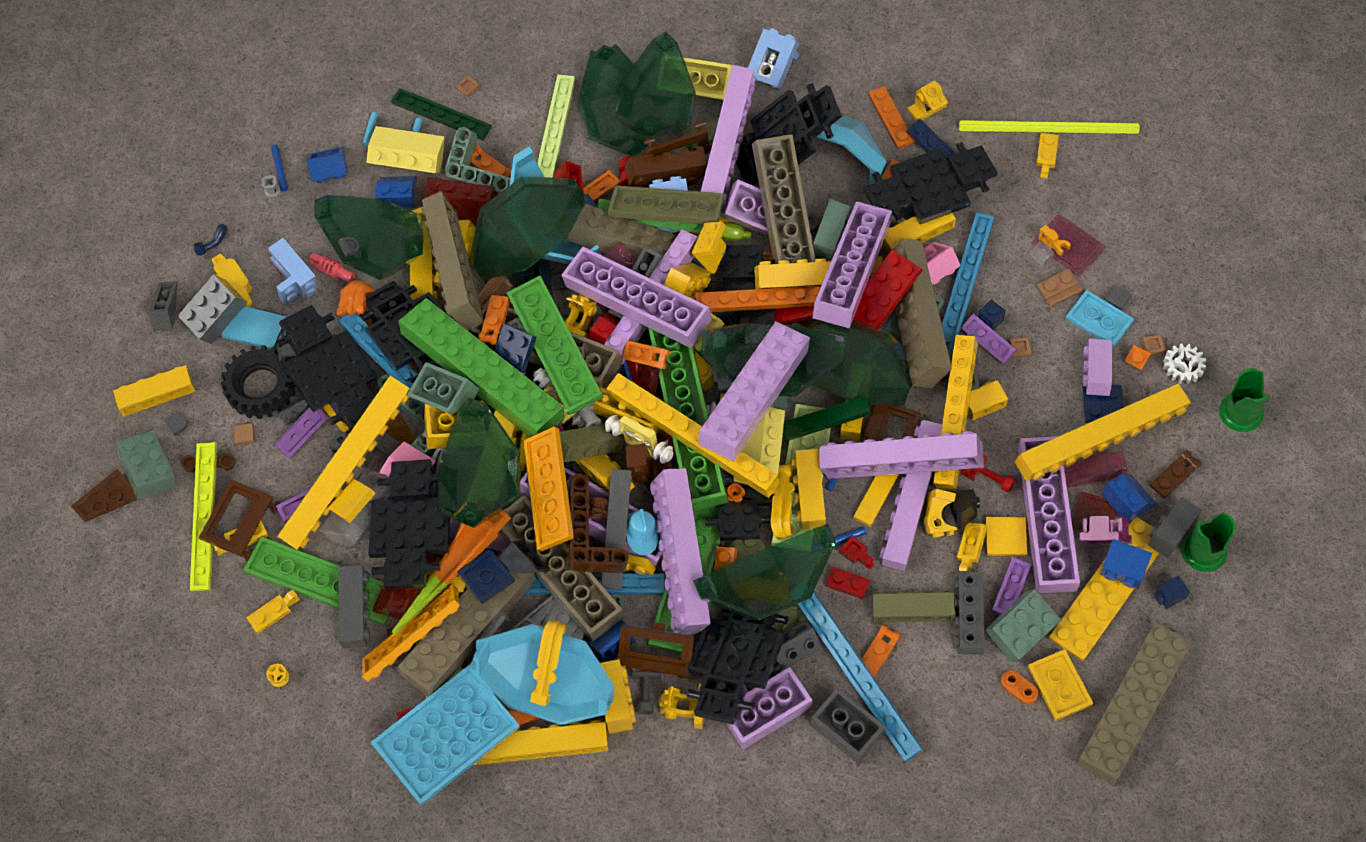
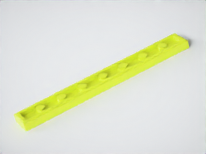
M216 442L197 443L190 591L211 590L213 545L200 540L199 535L215 508Z

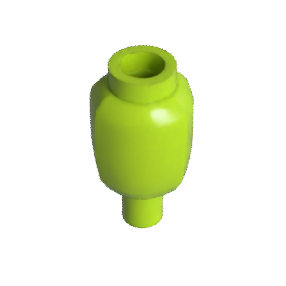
M724 223L726 228L721 237L723 240L740 241L743 238H751V232L744 231L740 225Z

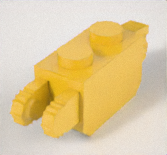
M222 254L213 257L211 260L215 266L213 269L216 272V276L225 279L247 302L245 306L250 307L253 303L249 296L252 287L236 261L230 258L226 259Z

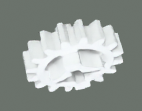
M1181 343L1179 348L1173 346L1171 351H1167L1163 360L1165 363L1163 369L1168 370L1166 375H1172V381L1179 379V384L1183 380L1190 384L1191 379L1197 382L1198 377L1201 378L1206 369V365H1204L1206 358H1202L1203 352L1197 353V347L1191 349L1190 344L1184 347Z

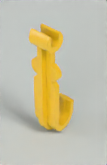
M791 464L779 466L778 477L780 483L773 492L771 527L775 537L778 539L792 537L794 533V526H790L793 499L791 493L795 490L794 484L790 482V478L794 476Z
M550 620L543 630L537 659L539 668L533 671V677L537 680V685L531 694V703L546 706L550 702L551 693L548 692L549 686L557 680V674L554 670L558 666L562 637L566 633L567 626L561 621Z

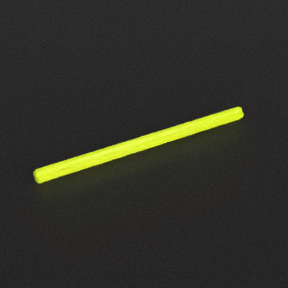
M960 120L959 130L1138 134L1140 125L1139 123Z

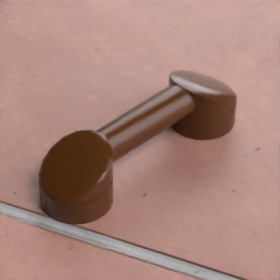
M229 453L223 454L217 460L216 468H223L226 471L232 470L236 464L234 456ZM188 455L182 459L181 466L185 471L195 472V457Z

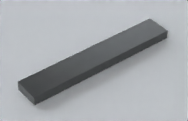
M611 469L605 539L606 548L625 549L631 470ZM619 558L615 559V561L618 563L623 562V560ZM603 572L602 586L605 589L622 590L623 572Z

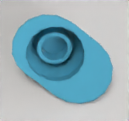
M643 509L631 512L627 519V543L630 549L639 555L651 554L658 545L655 519Z

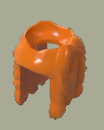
M352 281L341 289L337 316H343L346 312L348 315L356 313L359 316L368 311L365 301L366 296L374 292L371 285L365 281ZM373 317L364 322L370 326L373 323Z

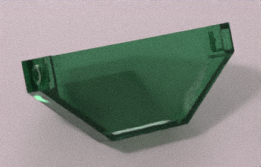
M667 32L662 33L650 42L622 80L614 117L626 128L647 138L678 134L690 127L696 91L679 45Z
M616 44L612 47L603 45L598 51L591 50L578 97L589 140L635 157L647 147V144L644 145L643 142L646 141V137L650 136V139H652L663 122L651 83Z
M520 177L480 209L469 256L472 268L483 280L527 270L568 238L588 197L573 178Z
M334 195L315 199L314 217L343 264L378 280L393 276L423 255L424 235L420 214L385 199ZM350 236L359 242L360 249L355 255L345 257L337 241L340 238Z
M855 320L852 321L850 328L820 321L795 330L810 337L808 352L795 370L806 383L848 400L867 395L870 404L905 405L912 382L909 370L890 334Z
M743 323L703 330L701 355L732 385L773 325ZM785 325L810 337L808 352L778 396L796 397L843 361L844 337L801 326Z
M469 398L458 411L439 463L437 509L455 521L475 528L509 508L520 497V451L488 405Z
M827 523L718 568L693 580L701 600L751 620H761L812 597L836 541Z

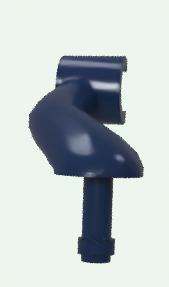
M220 224L217 227L214 239L204 245L202 242L195 243V253L201 256L207 250L218 246L228 231L227 226Z

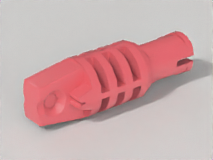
M312 253L309 256V262L316 270L334 279L340 278L349 283L356 278L355 273L344 269L341 263L324 255L320 256Z

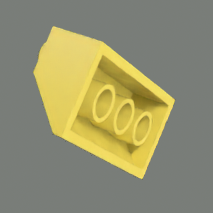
M662 55L656 89L724 100L732 65Z
M376 126L368 144L367 163L439 173L442 170L445 136Z
M770 407L741 451L778 474L785 410ZM733 476L734 482L746 484L740 479Z

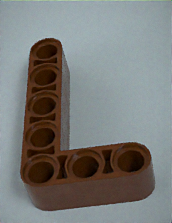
M575 474L571 478L569 487V506L574 538L569 540V566L572 570L581 572L621 573L626 569L629 560V554L625 549L589 547V481L584 474ZM576 484H580V485H582L583 487H582V488H578V487H576L575 485H576ZM575 502H580V503H582L583 505H582V506H578V505L575 504ZM575 520H580L583 524H577ZM579 538V539H581L583 542H580V543H579V542H576L574 539ZM581 557L583 560L577 561L574 558ZM594 558H601L603 561L597 562ZM619 558L623 560V562L618 563L615 561V559Z

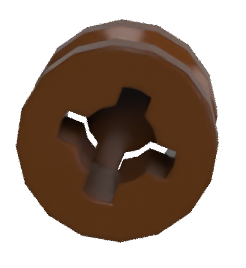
M601 497L591 498L589 500V518L594 520L606 519L608 515L606 508H608L609 501Z

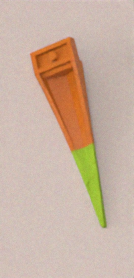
M481 498L469 511L449 547V553H446L441 560V571L433 573L426 587L423 588L405 615L392 630L394 635L434 599L458 575L460 570L469 565L499 536L498 532L511 519L507 513Z

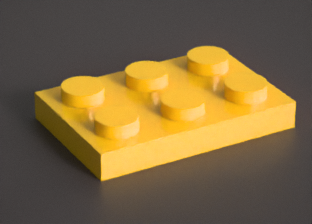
M1065 649L1028 664L1027 668L1055 721L1093 706V702Z

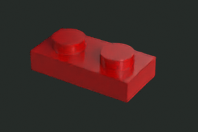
M832 566L825 587L864 599L870 579Z

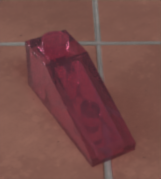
M1123 452L1103 454L1064 469L1067 488L1112 480L1121 474H1126L1128 468Z

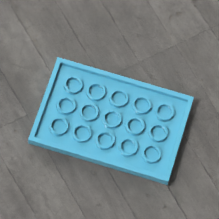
M470 665L371 742L420 806L424 805L520 728L516 720L495 695L468 669Z

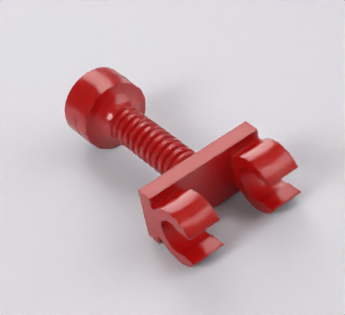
M984 454L983 457H984V465H985V463L987 462L988 456ZM986 467L975 468V470L962 469L960 473L972 481L981 473L997 481V483L999 482L1001 489L1008 493L1016 481L1015 478L1009 475L1003 477Z

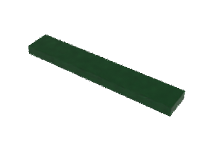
M399 88L391 101L393 105L455 130L466 127L477 134V138L484 141L492 128L491 124Z
M865 395L785 421L782 443L871 415L868 396Z

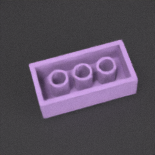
M740 180L735 181L721 217L769 237L760 189Z
M789 667L769 679L765 689L756 687L746 693L744 701L755 704L753 712L741 709L734 725L725 724L742 750L811 709L812 699Z

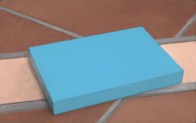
M1088 290L1083 293L1065 318L1098 339L1112 340L1113 348L1134 322L1133 317Z
M244 306L224 329L221 336L225 339L257 347L266 345L267 349L271 350L272 347H276V340L279 339L283 331L279 322L286 318V316Z

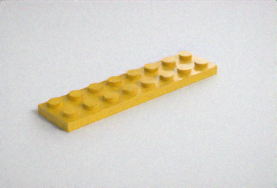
M1136 517L1129 524V535L1132 536V544L1129 545L1152 552L1146 569L1147 572L1159 555V552L1148 546L1151 540L1149 534L1154 527ZM1104 561L1049 636V640L1082 662L1135 589L1129 588L1116 580H1107L1104 576L1100 575Z

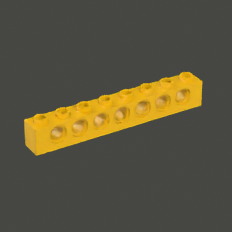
M956 335L952 369L950 370L941 436L944 433L961 435L965 432L978 347L975 336ZM959 470L935 471V487L941 490L956 491Z

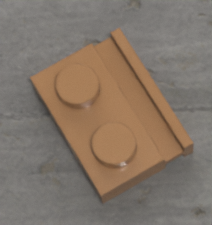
M1069 269L1036 285V288L1045 301H1047L1050 308L1083 292V288L1079 286V282Z
M496 272L477 294L480 307L484 308L491 295L508 297L507 292L515 289V287Z

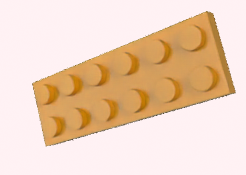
M556 427L523 440L537 550L540 551L547 550L574 538L559 428Z
M451 584L427 604L396 635L392 633L362 658V677L367 682L372 678H377L387 665L391 666L394 664L398 656L403 652L407 653L417 640L424 639L428 631L433 627H438L449 614H454L460 606L458 588Z

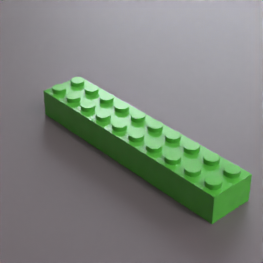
M427 298L399 320L400 332L405 338L445 370L469 379L479 388L476 395L527 436L532 437L552 427H556L565 419L564 406Z
M649 328L652 346L670 351L669 357L667 356L665 362L667 364L666 370L657 368L664 402L703 427L709 418V412L694 346L692 348L687 347ZM672 436L679 469H686L693 511L728 503L721 467Z

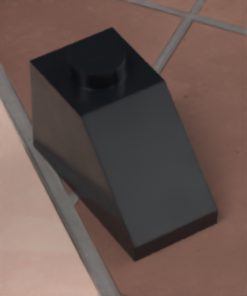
M973 489L950 491L956 494L954 502L950 503V510L957 530L964 528L977 517L980 499L976 497Z
M525 540L512 541L499 558L505 568L511 573H537L548 570L545 563Z

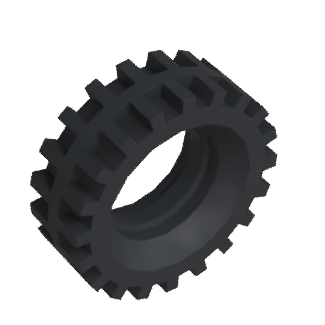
M261 345V349L250 346L251 351L245 352L242 349L240 350V356L236 357L233 355L231 357L233 360L231 364H225L227 372H222L221 374L224 380L221 382V387L229 404L233 409H236L238 414L242 415L244 413L247 418H252V415H254L257 419H262V415L265 414L268 417H272L273 411L277 410L280 412L284 404L289 405L291 403L289 398L290 396H295L294 387L296 386L282 367L283 363H279V355L276 348L272 347L271 350H268L266 345ZM258 370H267L275 374L277 384L275 389L268 395L252 398L245 394L243 390L244 382L251 373Z

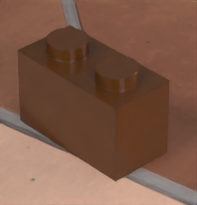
M646 444L626 446L627 469L631 470V477L634 483L643 484L654 480L652 457Z

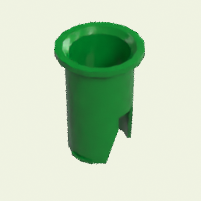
M1253 368L1243 370L1238 376L1231 394L1222 400L1219 407V415L1223 423L1230 429L1237 432H1249L1261 425L1264 418L1263 408L1270 395L1267 394L1265 396L1263 392L1264 372ZM1242 398L1241 400H1239L1238 402H1236V403L1234 404V402H1233L1234 399Z
M1223 512L1214 517L1212 521L1201 523L1199 518L1193 532L1184 538L1181 546L1182 556L1189 566L1195 570L1210 572L1220 568L1225 563L1228 554L1227 546L1236 529L1232 516ZM1205 536L1217 541L1220 546L1219 552L1211 553L1210 540Z

